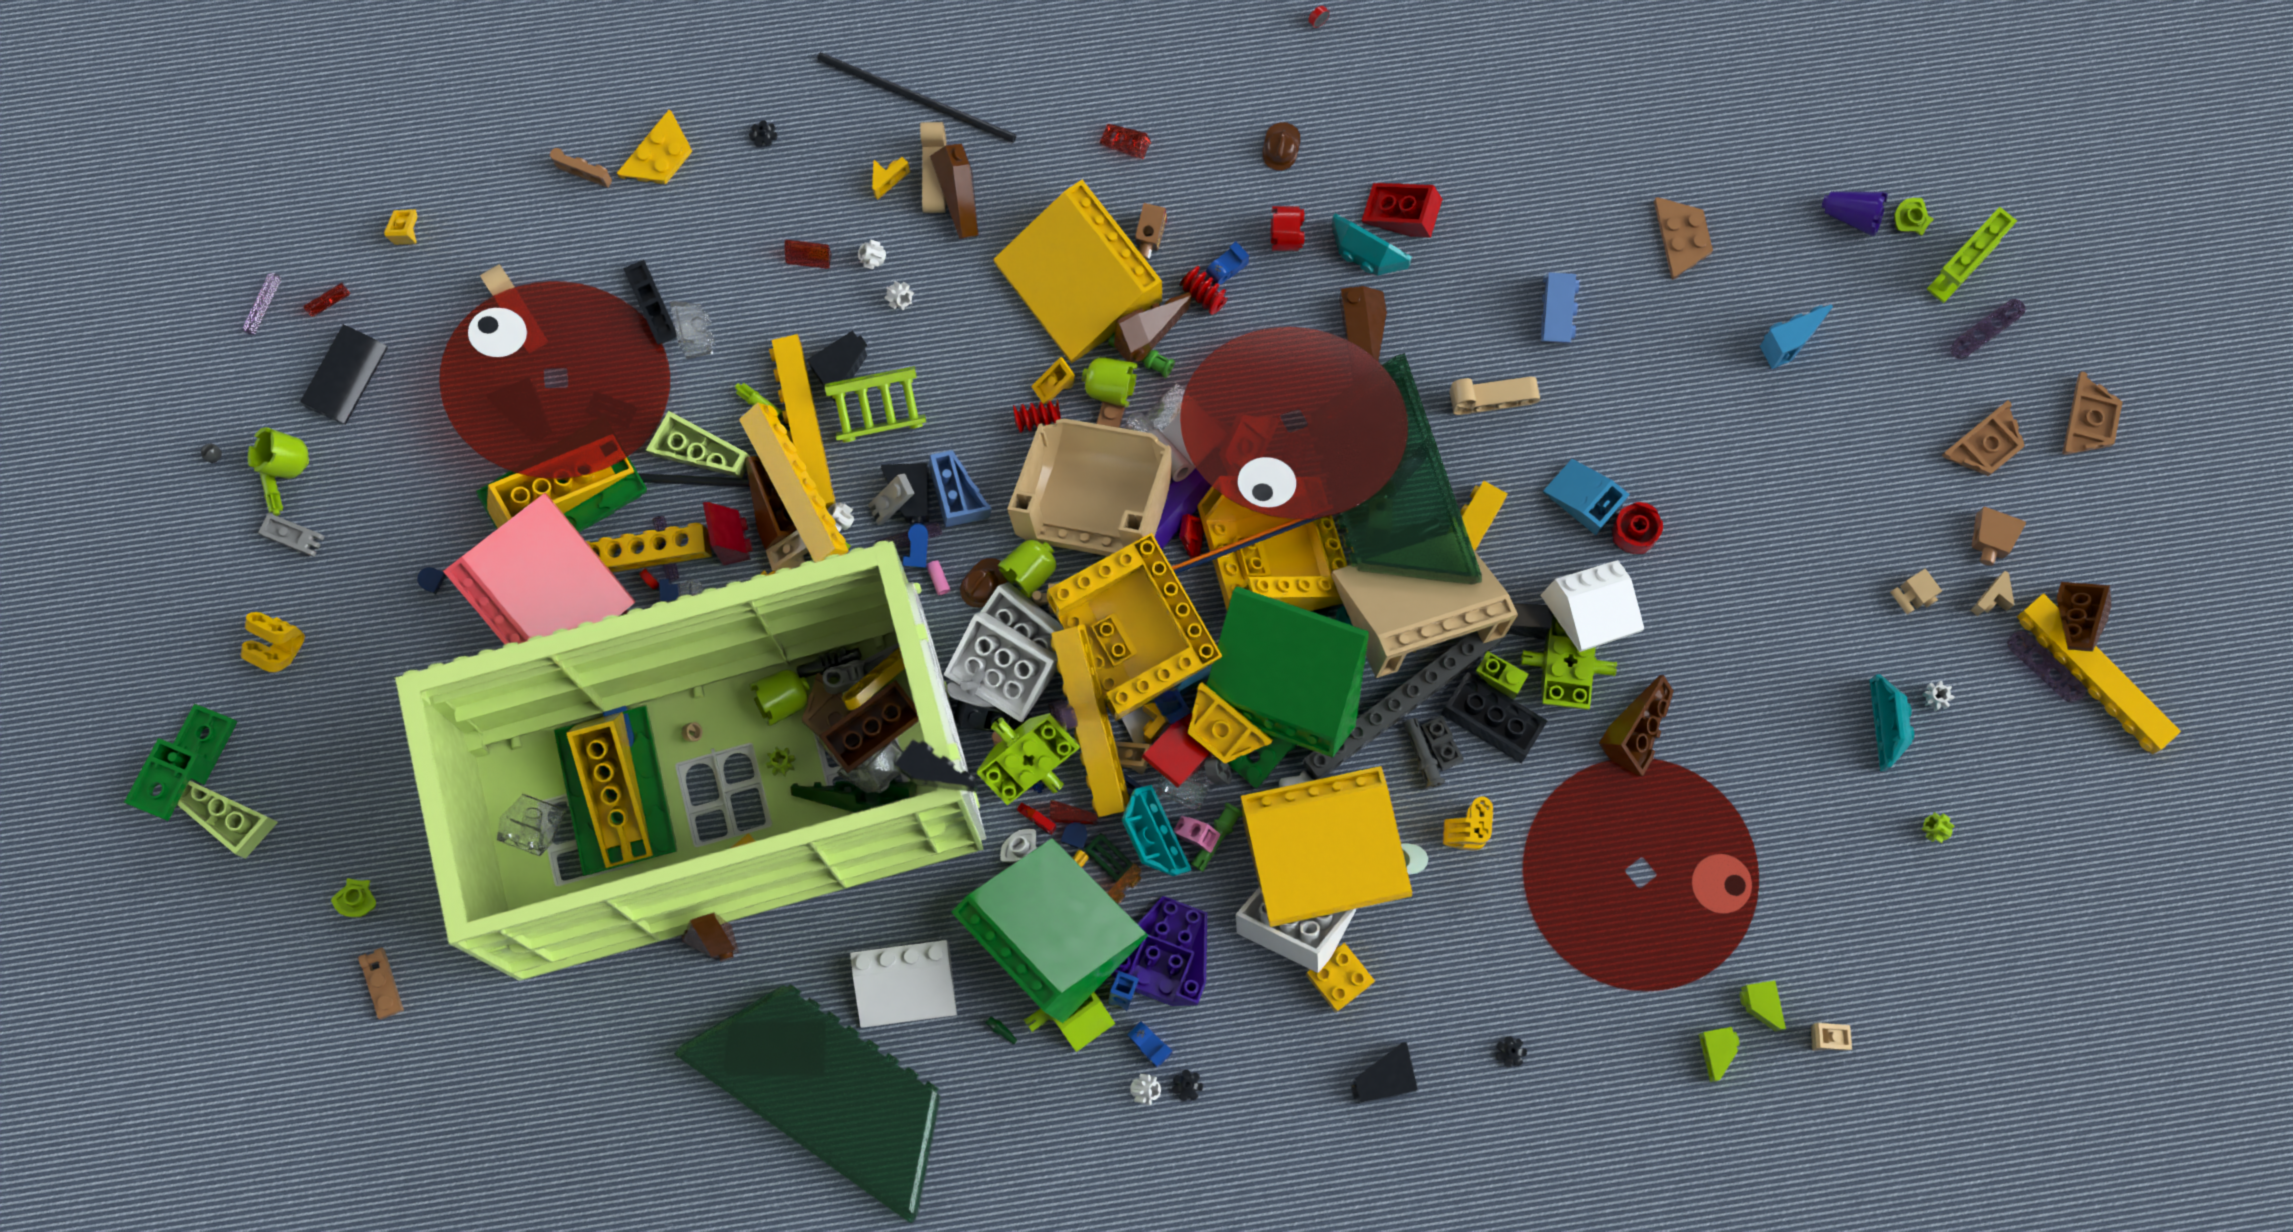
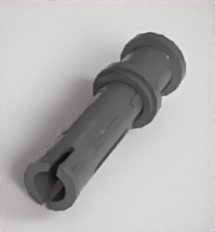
M1418 719L1406 720L1403 722V726L1418 760L1417 769L1423 775L1426 783L1424 785L1425 789H1433L1444 784L1445 779L1441 778L1436 766L1438 762L1430 754Z

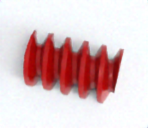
M1197 266L1184 276L1180 286H1183V291L1189 292L1192 298L1196 297V302L1202 303V307L1209 309V313L1214 315L1228 300V297H1224L1226 289L1218 292L1220 284L1217 283L1211 286L1213 278L1210 277L1204 280L1207 273L1203 272L1199 275L1200 267Z
M1058 399L1055 406L1051 400H1048L1046 407H1044L1042 401L1038 403V408H1035L1034 404L1030 403L1028 410L1024 404H1021L1019 411L1013 405L1015 424L1020 433H1023L1024 426L1027 427L1029 432H1032L1033 425L1038 428L1039 424L1050 425L1051 422L1056 423V420L1061 419Z

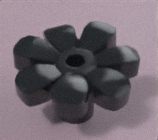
M763 120L760 121L759 125L753 124L751 126L752 132L749 133V138L755 141L756 147L761 148L763 143L766 147L772 145L771 140H777L778 135L774 132L776 129L773 123L767 125V122Z
M1507 1036L1504 1039L1505 1044L1503 1042L1497 1043L1496 1048L1501 1052L1496 1054V1058L1498 1061L1505 1060V1067L1510 1068L1513 1062L1516 1066H1520L1523 1063L1520 1057L1527 1055V1049L1521 1048L1523 1045L1521 1039L1518 1038L1513 1042V1038Z
M1183 1070L1182 1077L1175 1075L1173 1081L1177 1085L1172 1087L1173 1093H1180L1179 1099L1182 1101H1186L1188 1096L1191 1100H1196L1198 1098L1196 1091L1203 1090V1084L1197 1083L1200 1079L1199 1074L1195 1072L1191 1076L1189 1070Z

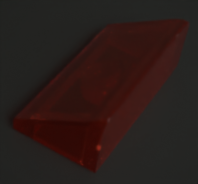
M785 240V261L787 264L824 269L830 267L832 253L828 244Z
M342 281L305 303L303 308L311 317H314L351 293Z

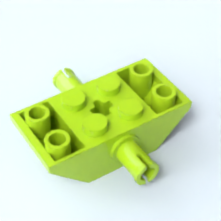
M1554 614L1551 629L1546 636L1544 652L1538 653L1523 650L1521 665L1542 667V704L1590 710L1594 674L1615 677L1617 662L1596 660V647L1579 652ZM1565 661H1570L1573 664L1572 667H1568V663Z
M1050 713L1029 718L1016 730H1013L1003 718L998 719L999 724L995 721L991 728L1003 740L992 748L976 771L980 778L1007 806L1039 780L1052 793H1057L1056 787L1060 790L1064 783L1052 770L1076 752L1080 745Z
M1095 992L1064 1023L1056 1020L1041 1008L1024 1019L1032 1032L1049 1019L1051 1021L1054 1020L1076 1052L1116 1024Z

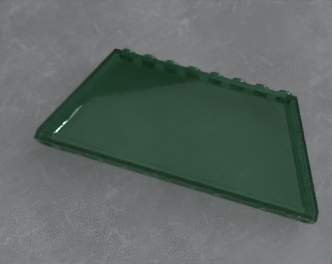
M1405 353L1396 355L1311 414V424H1308L1310 437H1315L1316 442H1313L1316 455H1321L1322 460H1319L1322 474L1326 473L1328 477L1325 479L1327 491H1332L1333 497H1331L1333 510H1338L1339 512L1337 516L1339 529H1344L1345 534H1343L1345 548H1350L1351 553L1348 554L1351 567H1356L1357 571L1469 585L1481 583L1482 573Z
M789 984L787 987L781 985L683 1043L675 1051L674 1054L899 1216L911 1224L914 1223L919 1215L941 1096L937 1093L938 1087L928 1080L923 1084L917 1079L919 1077L918 1073L909 1067L906 1070L897 1065L899 1063L897 1058L889 1053L886 1056L878 1052L880 1047L870 1039L864 1042L858 1038L860 1032L850 1025L844 1028L838 1024L841 1019L830 1011L827 1014L819 1010L821 1005L809 997L807 1001L799 996L801 991L792 984Z

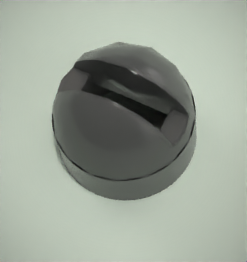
M208 443L201 448V456L207 462L215 463L221 458L222 451L217 445Z

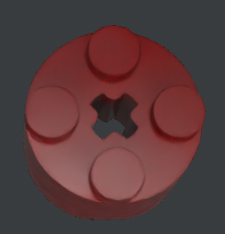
M1272 206L1271 213H1273V219H1271L1270 235L1271 244L1275 245H1272L1271 251H1299V248H1303L1305 240L1304 231H1300V226L1304 223V209H1300L1299 206Z
M1635 502L1624 507L1612 526L1614 544L1630 554L1646 553L1655 545L1663 531V521L1655 507L1645 502Z

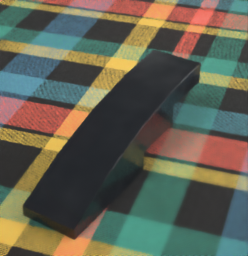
M643 259L623 268L658 346L679 337L645 260Z

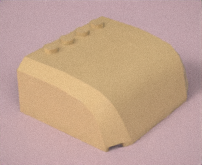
M1070 419L1056 420V423L1045 426L1039 424L1007 508L1015 534L1025 540L1039 541L1041 544L1046 542L1051 546L1110 556L1150 533L1155 537L1169 491L1172 466L1171 447L1161 443L1158 437L1152 433Z

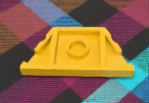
M668 110L619 169L617 172L618 177L621 179H625V177L637 178L638 181H653L657 184L665 185L693 152L672 111Z
M1203 682L1199 684L1188 734L1224 764L1265 745L1267 746L1273 741Z

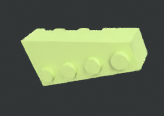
M670 411L666 414L646 449L647 452L655 457L742 478L747 470L745 458L750 456L741 449Z
M189 781L177 804L234 854L245 859L278 823L263 814L192 781Z

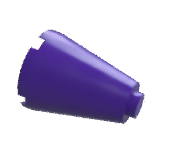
M1831 191L1829 195L1824 196L1821 208H1825V214L1875 237L1885 211L1883 203H1887L1888 193Z

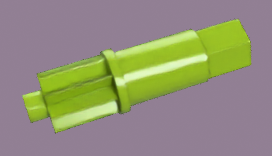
M744 382L742 385L739 383L735 385L736 394L749 405L754 406L756 403L770 405L777 411L778 419L782 417V411L761 396L758 391L753 390Z
M260 473L268 512L279 516L280 511H283V505L275 476Z

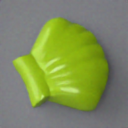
M1922 198L1905 199L1894 213L1895 228L1898 231H1915L1921 236L1928 225L1934 220L1928 216Z
M347 878L346 886L331 899L334 908L339 914L358 918L375 909L376 900L369 890L370 880Z

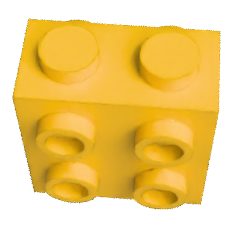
M1343 943L1341 946L1337 945L1333 955L1319 973L1311 969L1306 973L1308 979L1335 1013L1375 982L1346 943Z

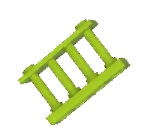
M1999 207L1942 268L1941 274L1926 290L1942 303H1945L1995 249L2005 234L2016 224L2017 220Z
M915 366L825 384L826 396L832 395V398H835L842 431L836 432V440H842L845 443L856 440L855 437L881 431L909 426V429L922 427V423L926 422V415H918L911 385L913 379L917 378ZM899 382L903 386L909 414L908 418L896 420L889 391L890 383ZM877 386V389H880L887 422L873 424L866 393L868 388ZM854 391L855 394H858L864 427L851 429L844 399L846 392Z

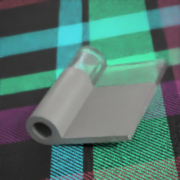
M1178 383L1146 415L1140 412L1133 413L1127 418L1125 424L1126 429L1152 433L1158 437L1161 443L1171 447V478L1176 482L1185 479L1227 436Z

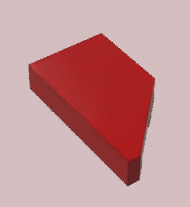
M1185 514L1182 517L1179 537L1189 558L1193 559L1200 556L1204 528L1200 518Z
M1022 802L1018 806L1017 811L1049 835H1052L1057 829L1055 823L1037 810Z

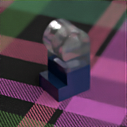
M668 578L659 579L660 602L669 603L677 601V598L680 596H695L702 594L701 592L705 590L703 585L696 579H690L685 583L672 584Z

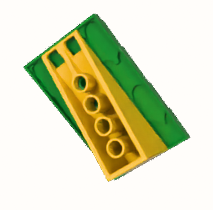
M603 415L477 490L476 495L496 530L546 492L575 529L581 532L612 515L616 510L640 498L647 492V488L606 417Z
M647 705L554 729L583 876L677 852L676 838ZM626 713L629 715L634 733V743L631 747L623 716Z

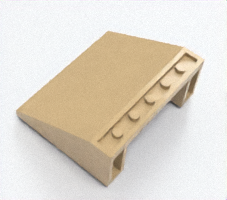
M1460 531L1340 568L1331 573L1352 625L1369 631L1366 657L1376 678L1397 672L1406 654L1474 631H1478L1483 643L1502 638L1506 635L1518 615L1507 591Z

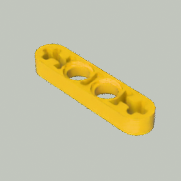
M900 647L842 696V701L848 710L860 707L905 669Z

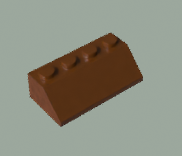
M894 680L860 707L820 734L819 743L833 761L849 774L919 722L916 706L899 683Z

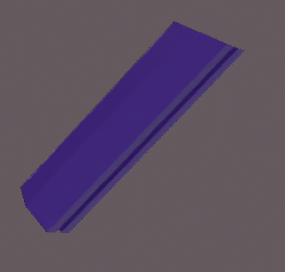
M1215 447L1185 479L1178 482L1172 478L1170 479L1166 502L1154 537L1161 550L1180 531L1183 515L1189 514L1193 516L1198 510L1197 505L1219 476H1228L1219 456L1221 449Z

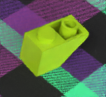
M1487 651L1476 670V673L1490 686L1513 700L1529 675Z

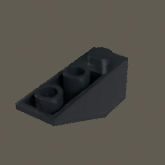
M958 700L954 714V720L961 727L995 732L991 726L995 721L999 724V718H1003L1013 730H1016L1029 718H1032V715L1028 714L1024 721L1020 722L997 707H981Z
M913 739L894 763L897 771L917 785L975 793L978 791L974 776L965 770L961 773L953 768L955 764L944 755L941 758L932 753L934 749L924 741H921L919 744Z

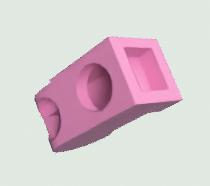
M1185 816L1180 817L1178 824L1173 830L1178 838L1199 846L1210 853L1221 835L1209 824Z

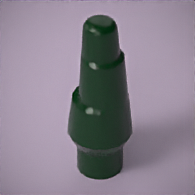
M990 1016L985 1024L990 1027L992 1032L1001 1035L1014 1045L1017 1039L1000 1020Z

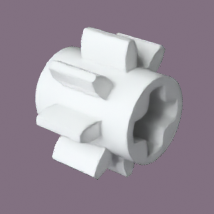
M870 240L869 243L865 242V244L860 246L858 258L860 263L864 264L863 267L874 269V266L878 267L884 263L886 252L883 250L884 247L880 246V242Z
M894 281L893 285L887 287L885 299L890 302L889 306L894 309L899 307L904 310L906 306L912 304L914 292L909 290L910 285L905 282L900 284Z
M845 503L832 504L827 510L834 518L835 526L839 532L841 529L847 530L854 520V517L850 514L853 509Z
M1939 681L1936 687L1933 683L1927 685L1929 691H1925L1922 694L1923 697H1926L1927 702L1925 706L1930 705L1934 707V711L1939 710L1941 706L1947 709L1950 706L1947 701L1955 698L1950 692L1952 687L1943 685L1942 681ZM1938 693L1941 695L1939 699L1935 696Z
M1141 1073L1140 1079L1133 1080L1130 1091L1132 1096L1135 1097V1102L1151 1105L1152 1100H1156L1160 1096L1161 1087L1156 1082L1157 1077Z

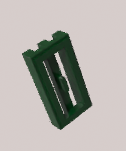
M1102 833L1084 849L1117 883L1135 867ZM1100 840L1127 865L1125 869L1098 844ZM1095 847L1121 873L1117 875L1091 849Z

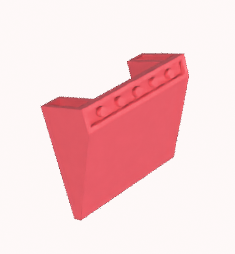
M546 492L443 571L504 644H520L527 642L529 638L534 636L545 637L553 635V632L559 629L571 630L578 628V625L581 623H596L603 621L602 619L607 616H619L636 602Z

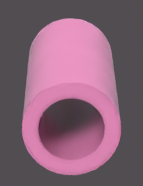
M936 560L928 563L926 568L937 594L944 595L948 593L951 589L939 561Z

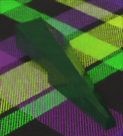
M889 778L888 783L873 782L872 779L836 781L835 785L822 786L821 782H814V786L809 787L793 783L790 789L792 796L859 813L915 797L917 784L912 780L909 782H897L896 778Z

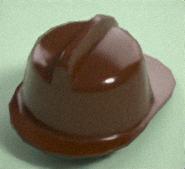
M1287 122L1273 124L1268 129L1263 145L1262 157L1269 168L1283 171L1295 163L1300 146V133L1298 129Z
M996 558L983 559L965 576L960 585V594L967 605L976 608L984 607L997 587L1007 583L1006 578L999 571L1000 567L997 566L1001 562Z

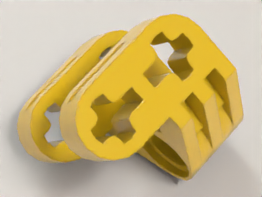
M251 612L246 615L245 629L271 642L272 646L268 647L252 640L246 641L242 644L240 656L245 661L265 671L279 672L291 664L304 642L305 635L296 626L290 625L278 617L273 619L260 612Z
M1478 797L1468 808L1466 818L1445 819L1443 845L1462 850L1476 851L1482 849L1492 834L1493 804L1491 800L1486 797Z

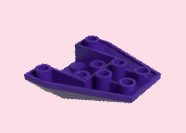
M1162 896L1138 923L1149 936L1111 975L1116 978L1118 971L1139 978L1135 992L1170 1006L1198 1005L1206 985L1208 913Z

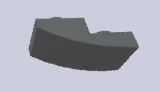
M1443 716L1421 725L1426 740L1442 771L1464 762V758L1455 744L1453 734Z

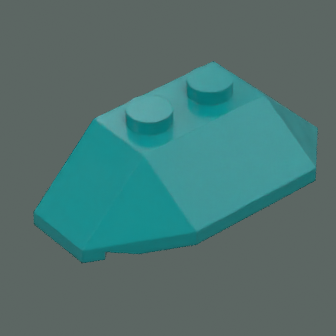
M1336 213L1333 215L1331 226L1338 252L1344 260L1350 263L1354 262L1363 271L1377 276L1409 268L1412 256L1402 252L1400 249Z
M1876 674L1869 682L1880 772L1892 767L1912 744L1915 733L1913 726H1910L1909 717H1911L1912 708L1910 703L1907 702V696L1881 674Z
M1148 785L1133 790L1122 817V822L1141 863L1173 877L1190 872L1192 869L1153 786Z

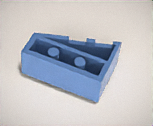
M1549 272L1543 276L1545 294L1542 295L1544 308L1541 320V342L1568 344L1571 343V339L1575 338L1576 326L1572 325L1573 316L1577 315L1578 304L1574 302L1575 293L1578 294L1579 280H1576V274Z
M953 450L930 455L928 466L945 527L990 518L992 508L982 497L980 490L974 485Z

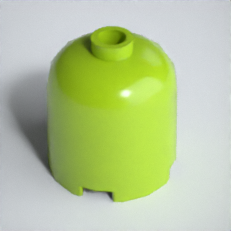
M1106 357L1094 359L1088 369L1084 368L1082 373V382H1085L1086 393L1095 400L1127 408L1130 404L1126 401L1128 395L1133 396L1137 374H1133V369L1137 368V364Z
M268 427L261 428L255 433L254 437L257 440L254 447L249 446L248 465L253 467L254 471L267 475L292 479L299 476L309 463L308 448L301 439Z
M1030 539L1022 542L997 566L1000 567L999 571L1010 584L1016 582L1022 588L1020 592L1030 598L1033 592L1037 591L1054 573L1056 560L1052 555L1054 550L1048 543L1044 542L1041 544L1039 541Z
M782 670L749 684L750 690H755L757 697L754 698V701L763 719L769 718L767 719L768 726L774 725L801 711L807 704L808 697L806 691L810 690L808 683L804 677L799 678L792 670Z

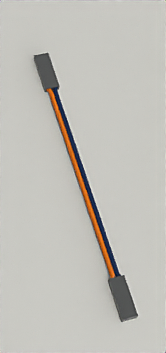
M1391 478L1354 492V496L1174 565L1172 569L1175 574H1178L1354 505L1363 507L1370 502L1397 493V489Z

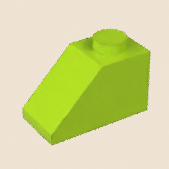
M1775 980L1741 987L1740 1001L1742 1006L1746 1007V1011L1775 1032L1786 1029Z
M1732 1027L1698 1034L1710 1083L1721 1080L1738 1052L1737 1046L1740 1045L1739 1037L1736 1032H1733Z

